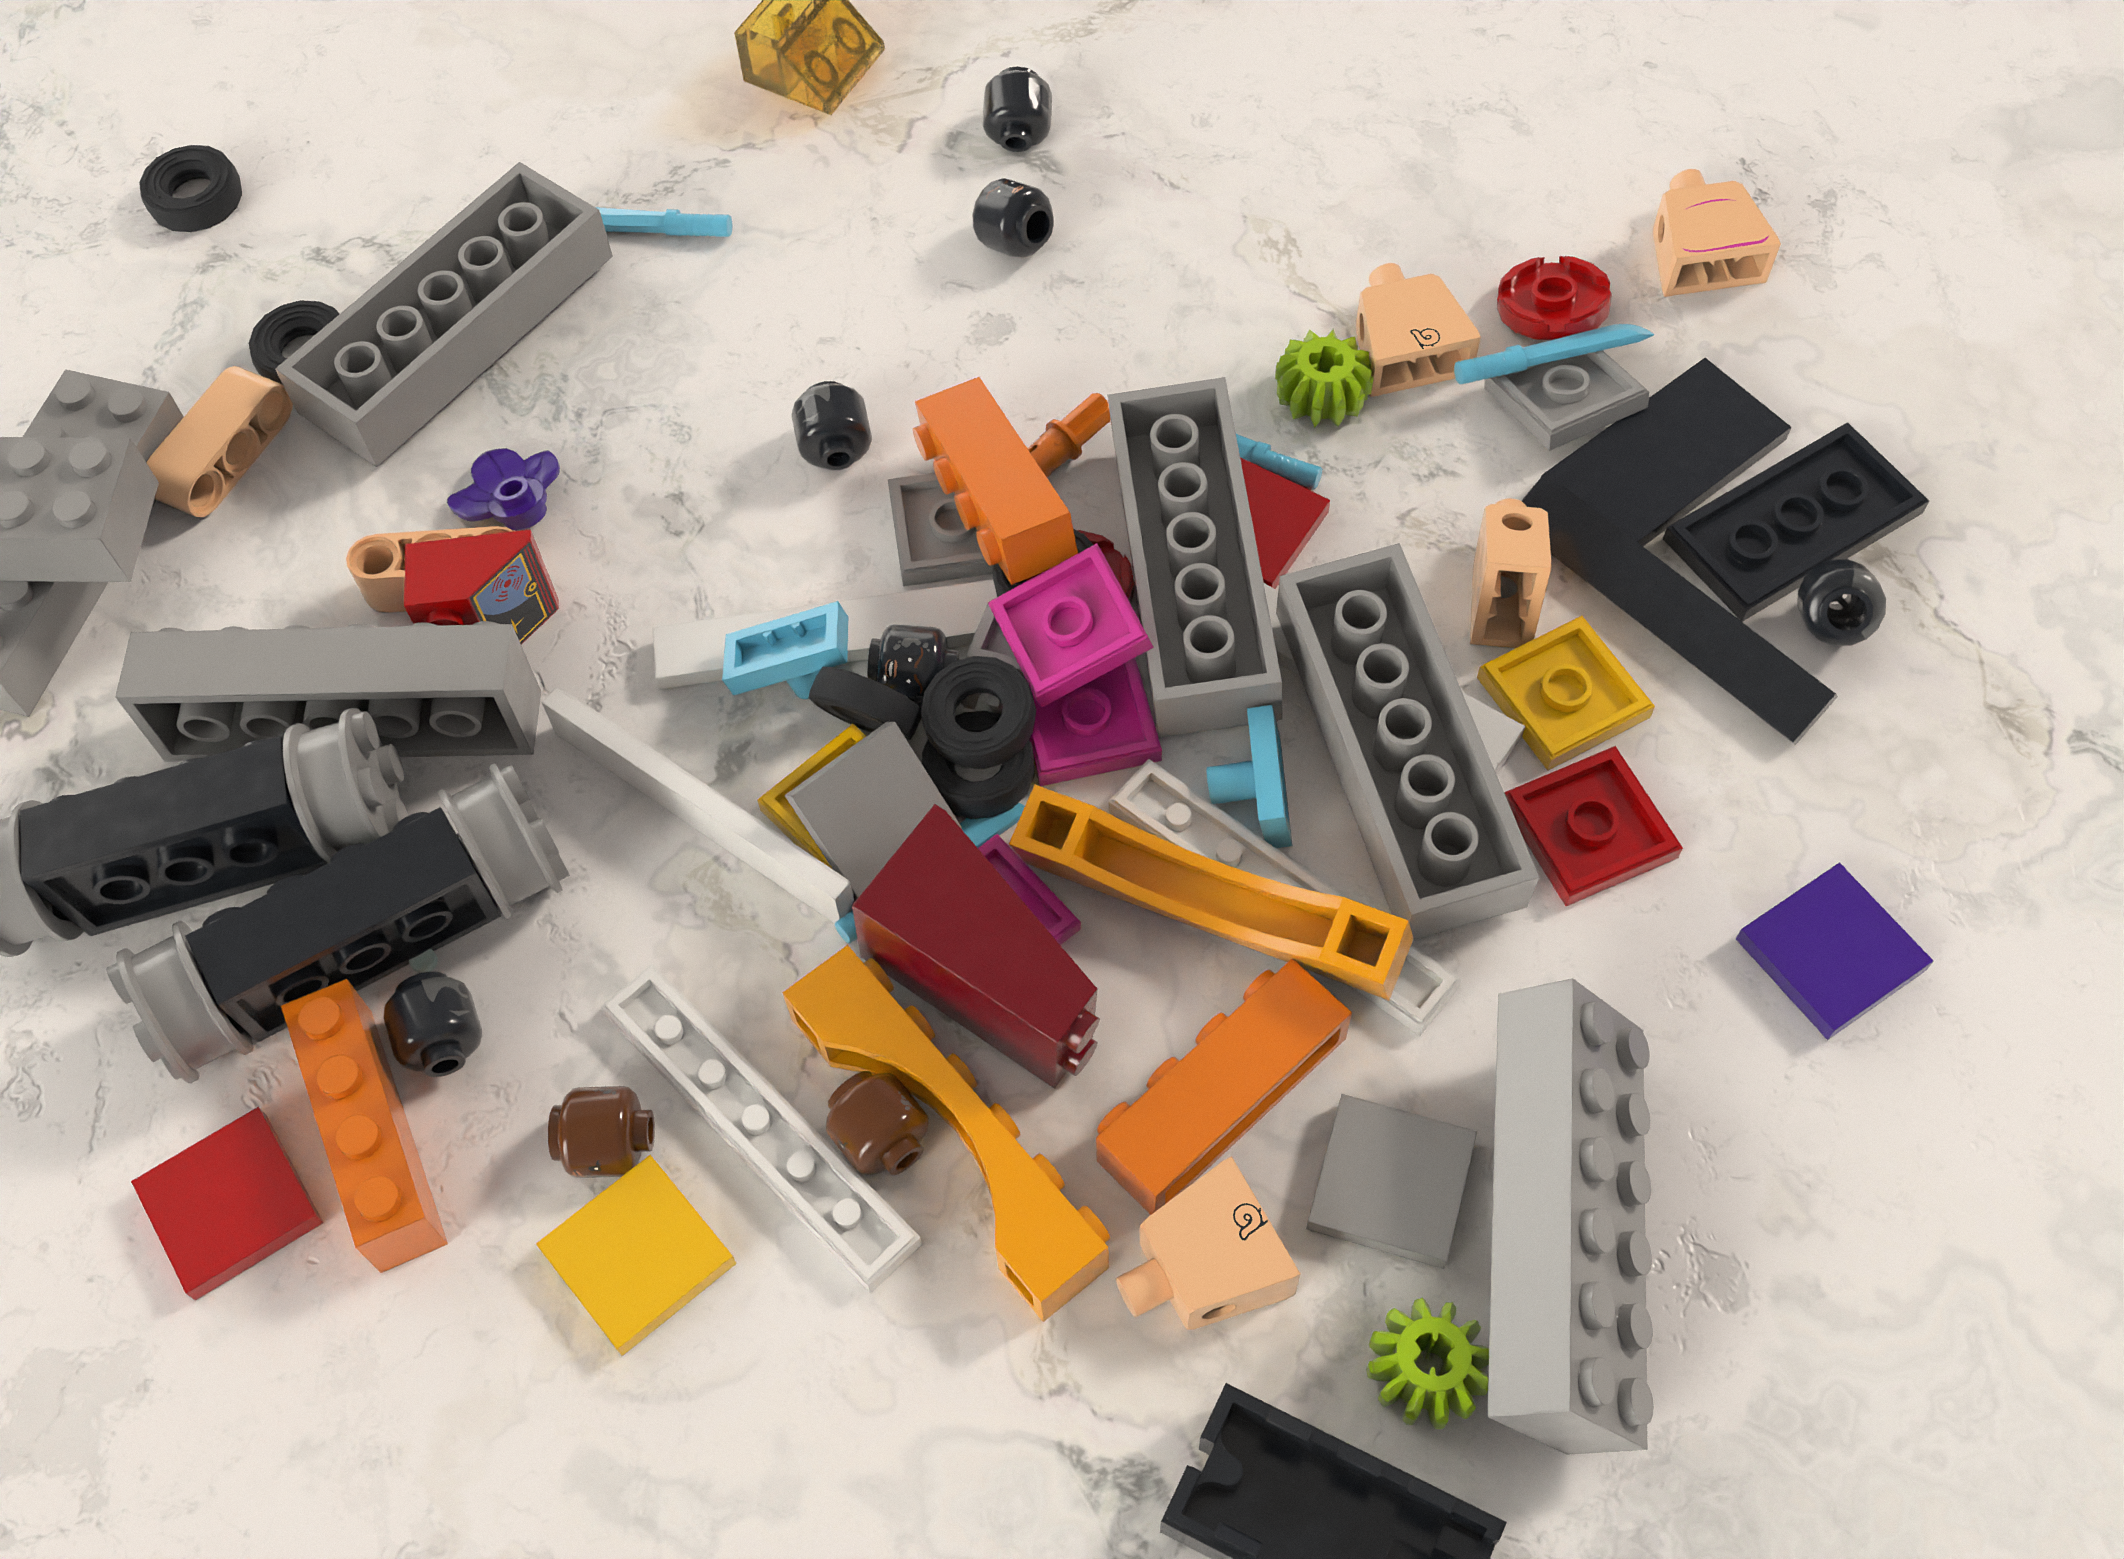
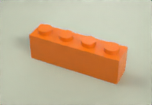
M980 377L915 401L920 425L913 428V435L920 454L925 461L935 460L933 461V467L943 492L946 495L955 493L954 501L959 516L967 530L974 527L978 530L976 531L977 541L989 566L998 563L1010 584L1013 585L1043 573L1078 554L1070 511Z
M1293 958L1276 974L1270 969L1261 973L1243 995L1245 1002L1228 1017L1224 1013L1214 1016L1195 1039L1197 1046L1180 1061L1176 1057H1171L1162 1063L1147 1082L1146 1086L1149 1090L1131 1106L1127 1102L1118 1104L1100 1122L1097 1128L1099 1135L1096 1137L1097 1162L1150 1215L1193 1184L1346 1040L1352 1012Z
M348 979L281 1005L355 1248L382 1273L447 1245L448 1242L372 1011Z

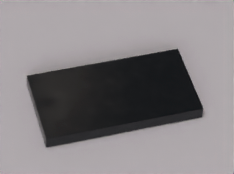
M1703 358L1649 397L1648 408L1616 421L1546 471V473L1639 544L1645 546L1665 531L1668 526L1680 520L1787 439L1792 427L1707 358Z
M1847 422L1666 528L1663 540L1735 616L1743 622L1798 589L1804 577L1817 565L1829 560L1848 559L1923 514L1929 500Z

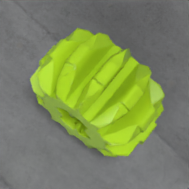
M1309 329L1304 341L1290 339L1288 347L1285 349V355L1280 356V360L1276 364L1275 379L1277 380L1279 404L1290 406L1293 420L1306 415L1310 416L1314 428L1322 419H1329L1339 427L1345 415L1358 417L1360 410L1363 408L1364 401L1368 399V395L1372 392L1374 378L1371 376L1369 351L1358 350L1355 336L1342 341L1337 339L1334 329L1326 337H1319Z
M1423 1297L1416 1299L1411 1308V1318L1402 1311L1393 1308L1387 1313L1385 1318L1389 1332L1374 1331L1372 1333L1369 1347L1380 1357L1368 1363L1366 1369L1367 1376L1376 1381H1390L1379 1394L1378 1401L1381 1403V1406H1391L1400 1398L1408 1403L1403 1412L1402 1419L1406 1425H1414L1421 1409H1427L1433 1427L1435 1429H1443L1449 1421V1408L1456 1415L1463 1419H1468L1476 1409L1471 1395L1485 1396L1488 1393L1489 1377L1479 1369L1489 1365V1348L1483 1345H1470L1478 1336L1481 1326L1476 1320L1467 1321L1460 1328L1453 1324L1452 1321L1456 1315V1306L1453 1302H1446L1439 1316L1432 1317L1426 1300ZM1421 1351H1424V1359L1426 1360L1431 1353L1436 1354L1442 1359L1444 1364L1438 1376H1436L1434 1367H1431L1429 1373L1426 1374L1416 1366Z

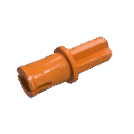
M1092 393L1061 421L1055 419L1049 421L1046 424V431L1027 448L1047 478L1067 460L1078 459L1082 455L1081 446L1110 422L1107 400L1100 393Z

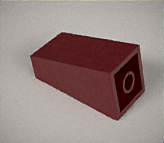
M934 804L852 905L860 956L865 961L869 958L874 959L890 978L1055 1089L1067 1072L1077 1076L1086 1066L1097 1047L1098 1042L1092 1038L1100 1022V1018L1095 1015L1098 989L946 810Z

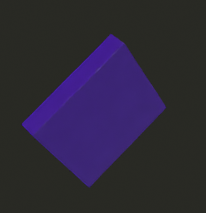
M1840 862L1743 927L1736 937L1738 943L1827 1040L1927 971L1934 962Z

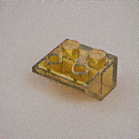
M762 0L734 32L744 82L829 115L835 112L885 50L884 41L849 0Z

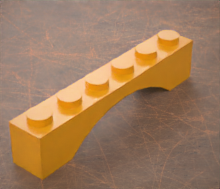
M1035 784L1009 842L1012 849L1028 865L1285 962H1289L1293 958L1306 970L1386 1000L1391 998L1414 939L1409 921L1342 896L1291 886L1228 866L1154 836L1093 805Z
M846 945L782 992L791 1020L830 1067L856 1072L870 1071L873 1075L877 1073L893 1074L901 1081L911 1095L930 1106L956 1131L976 1160L992 1198L995 1213V1249L998 1268L1043 1322L1046 1321L1109 1269V1250L1105 1244L1110 1240L1107 1229L1091 1209L1083 1205L1076 1210L1061 1193L1060 1190L1065 1187L1064 1181L1046 1157L1038 1153L1035 1157L1031 1158L1017 1142L1016 1139L1021 1134L1010 1115L998 1103H994L988 1108L973 1091L977 1086V1082L965 1063L954 1053L945 1058L931 1042L935 1038V1033L920 1011L913 1005L904 1010L890 994L894 990V986L881 966L872 958L863 963L854 951Z

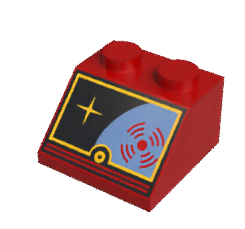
M531 529L405 544L404 607L413 624L423 622L437 626L473 625L481 621L512 624L522 645L559 609V599Z

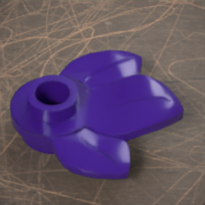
M507 448L486 451L473 462L471 476L474 483L450 495L447 498V504L455 515L469 522L494 518L511 530L517 531L530 528L540 522L546 514V489L558 477L560 465L556 456L549 450L536 453L525 460L515 451Z

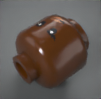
M862 1071L842 1083L828 1100V1107L831 1110L827 1116L826 1131L852 1166L860 1173L874 1175L888 1170L891 1175H898L910 1168L921 1157L924 1148L920 1142L928 1129V1115L901 1081L893 1074L877 1073L873 1075L870 1071Z
M629 1087L574 1088L564 1097L562 1105H554L549 1115L548 1147L551 1159L561 1161L564 1170L573 1177H622L639 1163L641 1152H651L654 1146L655 1122L652 1110H641L636 1093Z

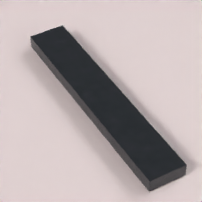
M1546 472L1523 498L1522 502L1527 507L1542 508L1548 512L1550 551L1553 557L1794 745L1800 741L1838 697L1826 685Z

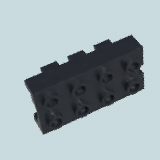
M1225 1383L1200 1437L1199 1450L1208 1454L1209 1457L1202 1472L1187 1465L1161 1520L1160 1533L1211 1559H1490L1495 1545L1500 1541L1507 1522Z

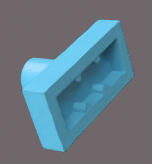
M836 601L726 634L722 681L733 695L786 681L799 698L809 699L812 684L822 667H835L847 663L848 615L840 603Z
M1273 706L1247 708L1252 760L1207 767L1210 800L1212 804L1256 799L1258 819L1264 840L1275 848L1290 847L1293 845L1281 738Z

